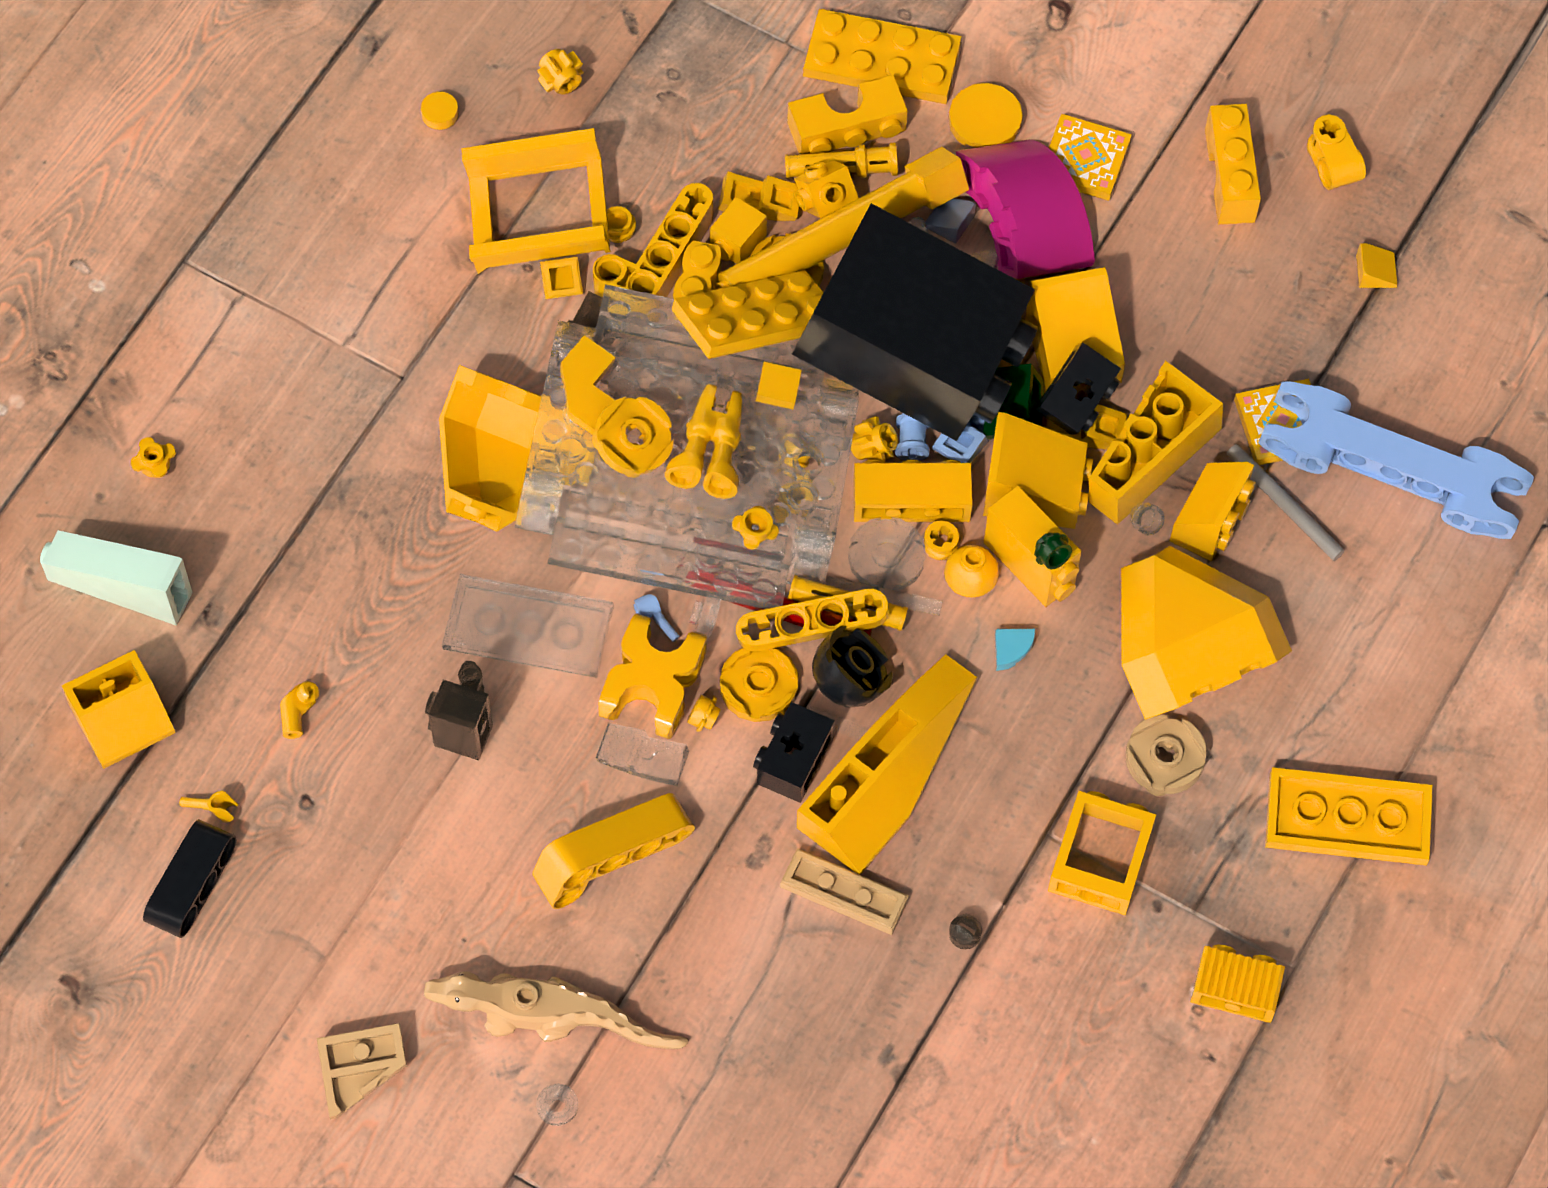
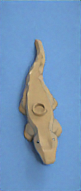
M459 972L425 983L424 996L433 1002L444 1004L453 1010L463 1012L479 1010L487 1013V1022L484 1025L487 1032L495 1037L512 1034L516 1028L536 1030L544 1042H552L567 1037L570 1031L577 1026H593L608 1029L634 1043L653 1048L681 1049L688 1044L686 1037L660 1034L643 1027L610 1001L585 992L581 988L558 977H551L544 981L517 978L503 973L494 976L491 981H483L473 973Z

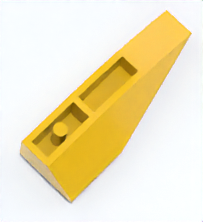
M945 654L870 727L797 810V829L852 871L861 875L910 818L976 683L977 676Z

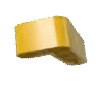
M691 183L681 190L636 264L613 254L599 257L593 265V282L596 296L602 301L637 317L646 318L656 314L682 273V260L687 246L693 240L701 241L712 223L713 193L710 188L701 183ZM675 234H684V235H685L684 237H679V238L673 237V235H675ZM663 262L668 265L659 267L655 264ZM613 276L617 279L608 281L603 278ZM643 291L651 293L647 296L637 295V293Z
M667 793L555 839L542 851L532 876L552 908L561 909L576 901L583 894L590 880L682 842L692 834L695 826L673 793Z

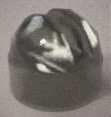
M961 914L952 920L949 928V938L956 947L971 949L979 943L982 935V926L974 915ZM958 924H965L966 926L975 930V934L973 935L969 930Z

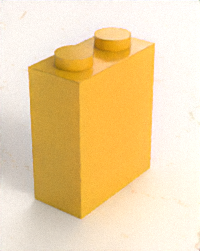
M1017 486L988 508L983 543L1047 607L1056 599L1059 602L1065 600L1075 590L1081 550L1068 537V544L1072 548V553L1066 563L1056 569H1048L1044 564H1038L1034 555L1037 541L1047 533H1060L1061 535L1065 533Z

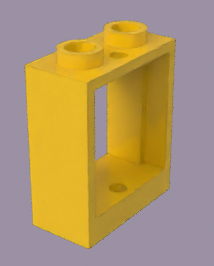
M1078 790L1052 871L1048 892L1126 916L1156 814L1150 813L1147 808L1139 804L1128 803L1124 805L1111 801L1108 796L1100 792L1089 791L1085 793ZM1082 814L1140 831L1125 883L1066 866Z

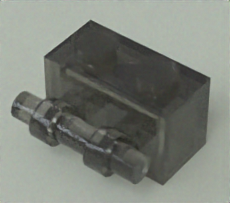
M465 661L458 672L460 685L442 680L438 692H431L426 704L425 714L429 716L428 730L432 732L435 747L479 761L492 730L493 722L489 694L485 693L482 683V671L475 662Z

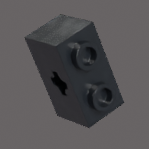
M1081 343L1075 346L1034 410L1071 435L1079 433L1081 429L1087 432L1099 415L1094 409L1103 397L1108 400L1119 385L1120 381L1115 377L1121 368L1086 344ZM1084 383L1086 385L1084 393L1088 397L1076 399L1077 390L1073 386Z
M791 702L785 714L781 712L777 714L770 730V734L774 736L769 746H762L755 758L753 768L757 769V784L801 803L834 737L835 720ZM793 747H794V748H797V749H795V750L792 752V754L786 753V752H790Z

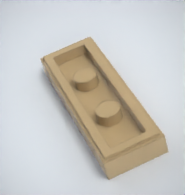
M799 848L796 849L780 882V888L890 935L893 934L909 895Z

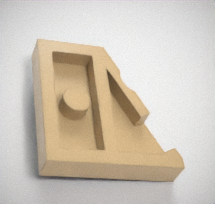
M399 1023L317 1038L330 1120L341 1116L407 1067Z

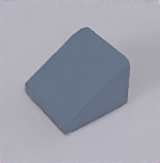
M953 198L935 208L924 223V227L956 244L975 216L976 203Z

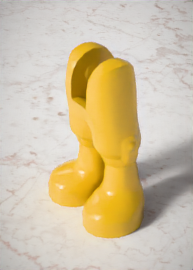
M707 384L699 397L692 419L686 424L687 445L682 453L669 461L665 471V478L671 485L678 488L689 489L695 487L702 475L706 446L708 442L712 441L714 450L707 467L703 487L709 495L727 499L734 497L739 488V477L732 466V453L737 449L739 442L742 440L740 433L742 393L735 390L732 391L725 408V414L712 410L716 401L717 386Z

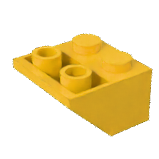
M1249 462L1207 463L1173 525L1170 542L1210 561L1213 560L1218 549L1225 551L1234 534L1233 527L1237 519L1240 521L1243 519L1251 502L1249 498L1256 484L1255 481L1250 480L1254 465Z
M135 650L61 685L68 704L103 769L176 733L159 695Z

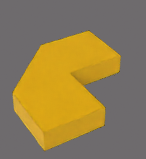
M584 335L562 360L560 372L564 384L568 418L593 435L599 415L607 406L615 401L595 385L611 368L616 357Z

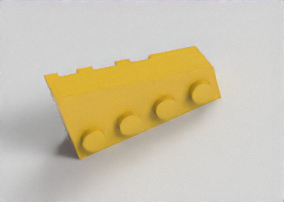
M1165 360L1159 369V375L1152 385L1148 386L1142 395L1141 403L1135 412L1129 415L1124 423L1122 432L1116 440L1112 441L1090 475L1089 503L1118 525L1222 429L1223 403Z

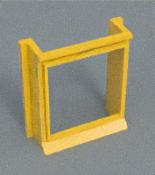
M594 128L461 148L462 162L469 177L474 244L469 245V256L478 274L489 267L602 250L605 253L611 252L602 155ZM587 166L592 227L493 241L489 181Z

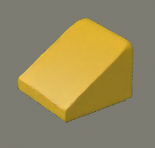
M1360 243L1356 254L1359 288H1397L1394 252L1367 243Z
M577 256L540 262L545 299L583 294Z

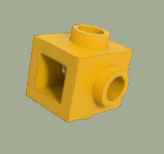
M835 160L827 163H814L804 169V174L794 178L798 188L795 191V196L799 206L804 212H808L818 218H823L859 199L848 167Z

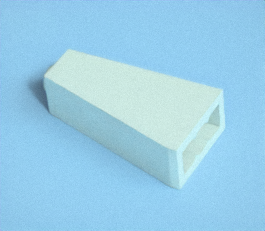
M58 530L53 541L45 544L40 556V563L48 581L176 626L193 593L183 559L169 554Z

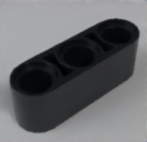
M200 819L196 820L151 895L144 910L143 921L174 936L183 938L190 930L227 865L236 845V836Z

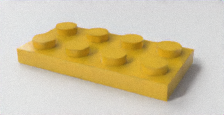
M819 9L803 67V77L858 87L860 83L894 75L902 96L947 104L962 36Z
M802 270L674 298L672 311L707 358L711 359L799 339L817 307L823 291L808 272Z
M1272 767L1269 776L1265 848L1427 866L1430 858L1433 785Z

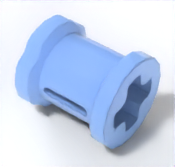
M904 413L896 417V426L900 429L899 443L895 449L896 457L904 461H921L929 457L930 448L926 444V429L929 426Z

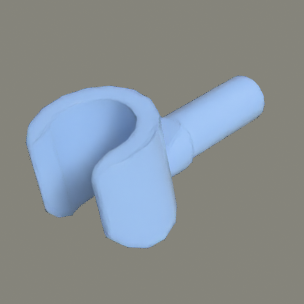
M647 594L634 600L635 612L653 617L656 624L659 625L672 642H675L680 637L664 618L665 616L661 612L660 604L654 595Z

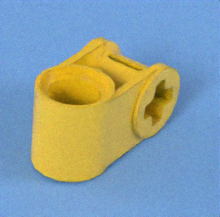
M1330 114L1317 118L1313 125V134L1308 138L1306 147L1318 170L1323 186L1327 190H1332L1363 180L1366 176L1365 162L1353 143L1345 123L1339 117Z

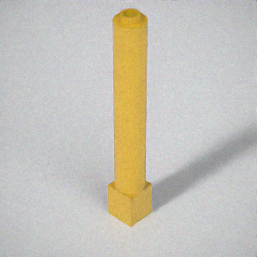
M942 146L904 166L906 171L904 175L720 272L716 289L806 270L849 246L871 203L900 219L923 206H927L931 210L969 190L961 158Z

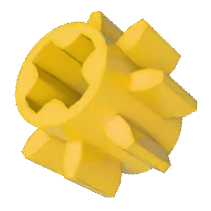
M553 49L546 53L539 62L540 69L537 72L540 74L538 80L547 92L554 89L557 94L561 95L571 93L582 81L580 75L584 72L580 67L583 63L574 51L567 54L564 49Z
M875 416L853 426L855 433L850 436L849 444L853 455L858 460H880L885 463V460L894 457L892 451L897 447L898 438L896 431L889 423L880 424L878 416Z

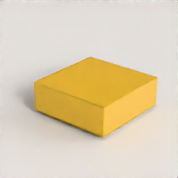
M764 361L755 401L793 410L802 370Z

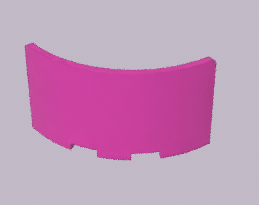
M1024 140L956 151V156L961 158L969 187L966 193L974 199L980 209H988L994 222H991L989 228L995 244L999 271L1013 278L1022 279L1091 267L1094 264L1092 234L1081 195L1065 165L1047 146L1035 140Z

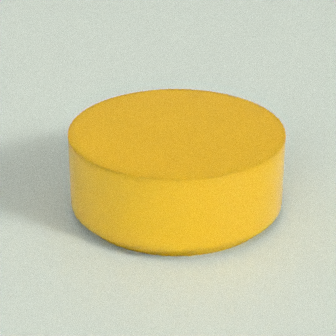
M433 92L427 95L421 103L422 119L432 129L443 130L451 127L457 121L459 114L456 99L446 92Z

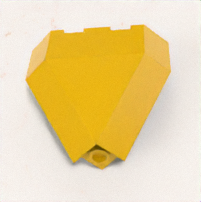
M459 365L439 417L446 512L477 522L497 532L586 479L590 474L598 450L593 446V435L568 418L566 405Z
M1168 546L1151 557L1121 568V665L1145 719L1192 702V698L1209 691H1216L1241 679L1242 675L1251 670L1262 669L1272 665L1292 652L1270 598L1267 595L1172 546Z

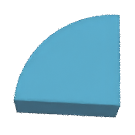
M1035 629L995 630L996 671L1012 668L1028 654L1033 646Z

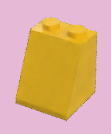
M1102 267L1031 281L1030 287L1035 289L1027 305L1025 319L1039 326L1032 344L1044 380L1045 389H1048L1075 346L1081 343L1086 344L1120 367L1121 370L1115 378L1122 383L1125 361L1106 268ZM1082 383L1073 387L1077 390L1078 393L1079 391L1084 390L1086 385Z
M998 412L983 516L988 515V508L1019 486L1058 527L1075 529L1078 515L1085 516L1089 493L1081 492L1082 482H1089L1092 472L1093 459L1086 458L1088 443L1010 414Z

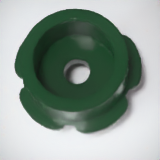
M1047 533L1043 535L1035 546L1034 555L1036 562L1040 565L1044 564L1048 569H1056L1066 563L1072 553V548L1068 544V537L1060 533Z

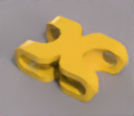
M636 613L631 618L622 638L623 664H617L610 669L598 702L599 716L615 720L618 719L627 703L634 700H647L655 705L657 709L654 718L656 735L671 739L685 710L683 688L691 686L698 678L707 651V636L697 632H690L678 649L671 652L658 651L649 643L651 637L650 617Z

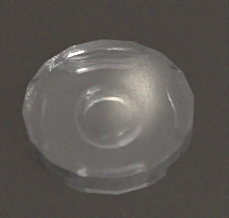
M881 517L871 519L859 526L851 537L848 552L851 571L859 582L871 589L882 592L903 590L916 582L924 569L926 558L924 540L917 529L908 522L891 517V520H881Z

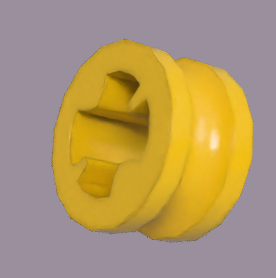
M936 521L930 524L925 530L923 543L924 550L928 556L935 560L948 559L958 549V530L947 521ZM940 534L947 536V542H944L942 547L935 545V540L940 537Z

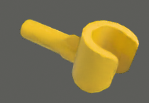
M218 791L210 798L181 797L179 801L181 807L209 810L224 823L231 822L234 819L226 808L232 805H239L225 791Z

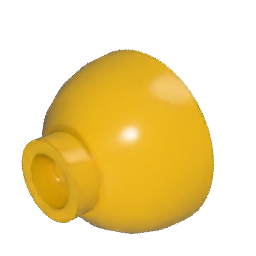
M965 545L955 550L947 559L944 568V577L948 586L955 593L964 597H980L987 594L994 588L999 576L998 564L994 556L987 549L978 545Z

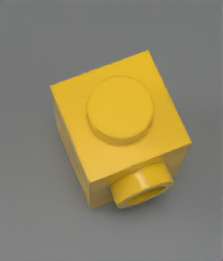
M736 197L710 227V244L720 247L721 259L725 261L731 260L737 264L747 259L755 246L767 235V215Z

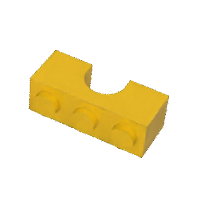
M894 75L858 84L857 105L859 108L850 113H839L832 110L828 106L823 93L788 102L787 123L798 153H828L831 150L846 146L857 147L865 141L881 137L891 138L900 132L906 131L908 111Z
M1247 104L1211 105L1205 126L1209 161H1215L1216 167L1214 200L1218 225L1255 223L1261 198Z

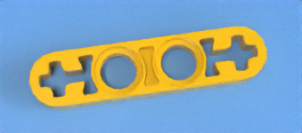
M863 589L754 611L743 615L738 620L736 635L744 649L762 651L826 638L840 626H847L844 630L853 632L855 629H871L882 625L889 615L888 601L881 591ZM873 600L876 606H882L876 609V616L869 617L867 611L854 613L856 621L850 622L847 603L853 602L854 610L865 608V601ZM828 607H837L843 612L842 621L835 626H828L821 621L822 611ZM791 614L799 615L804 620L803 629L795 634L787 633L782 628L783 619ZM775 618V628L778 637L772 638L771 630L760 632L758 640H752L750 635H743V633L749 631V624L757 623L759 629L770 628L768 619Z

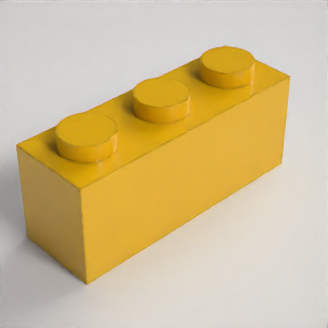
M867 460L863 463H854V522H970L972 511L971 463H961L957 460H944L940 463H922L918 460H906L901 463H883L880 460Z

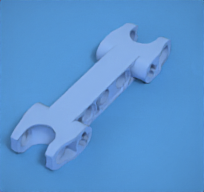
M1290 381L1281 382L1274 401L1282 408L1295 413L1300 418L1302 425L1296 428H1288L1277 424H1266L1258 442L1265 450L1278 456L1289 465L1310 473H1326L1330 463H1334L1444 505L1441 513L1442 520L1446 524L1467 533L1498 539H1511L1514 535L1519 520L1512 513L1498 507L1493 501L1491 493L1504 492L1515 496H1526L1534 479V476L1526 469L1511 462L1499 453L1479 446L1466 447L1461 457L1348 415L1351 402L1340 393L1322 386Z

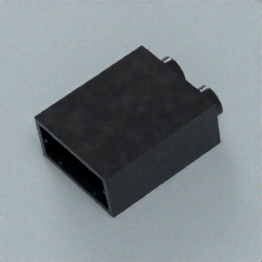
M871 203L792 355L957 441L972 415L991 424L1003 404L1012 382L995 374V371L1001 359L1018 368L1038 331L1039 326L1022 318L1035 289Z

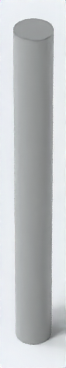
M1235 444L1228 450L1226 455L1233 462H1249L1254 465L1251 480L1255 481L1256 485L1333 561L1342 556L1345 550L1238 444Z

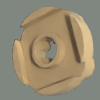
M1160 714L1143 720L1134 728L1126 746V765L1134 780L1146 788L1150 794L1154 796L1176 794L1187 790L1198 781L1205 766L1206 743L1200 731L1191 722L1184 719L1182 721L1171 719L1169 715ZM1159 747H1163L1166 751L1173 749L1176 752L1173 755L1172 762L1161 761L1157 758Z

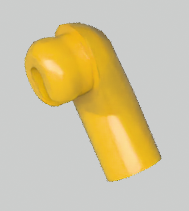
M305 681L298 684L282 699L280 710L284 738L295 739L303 735L301 717L315 704L319 697L320 691L315 683Z

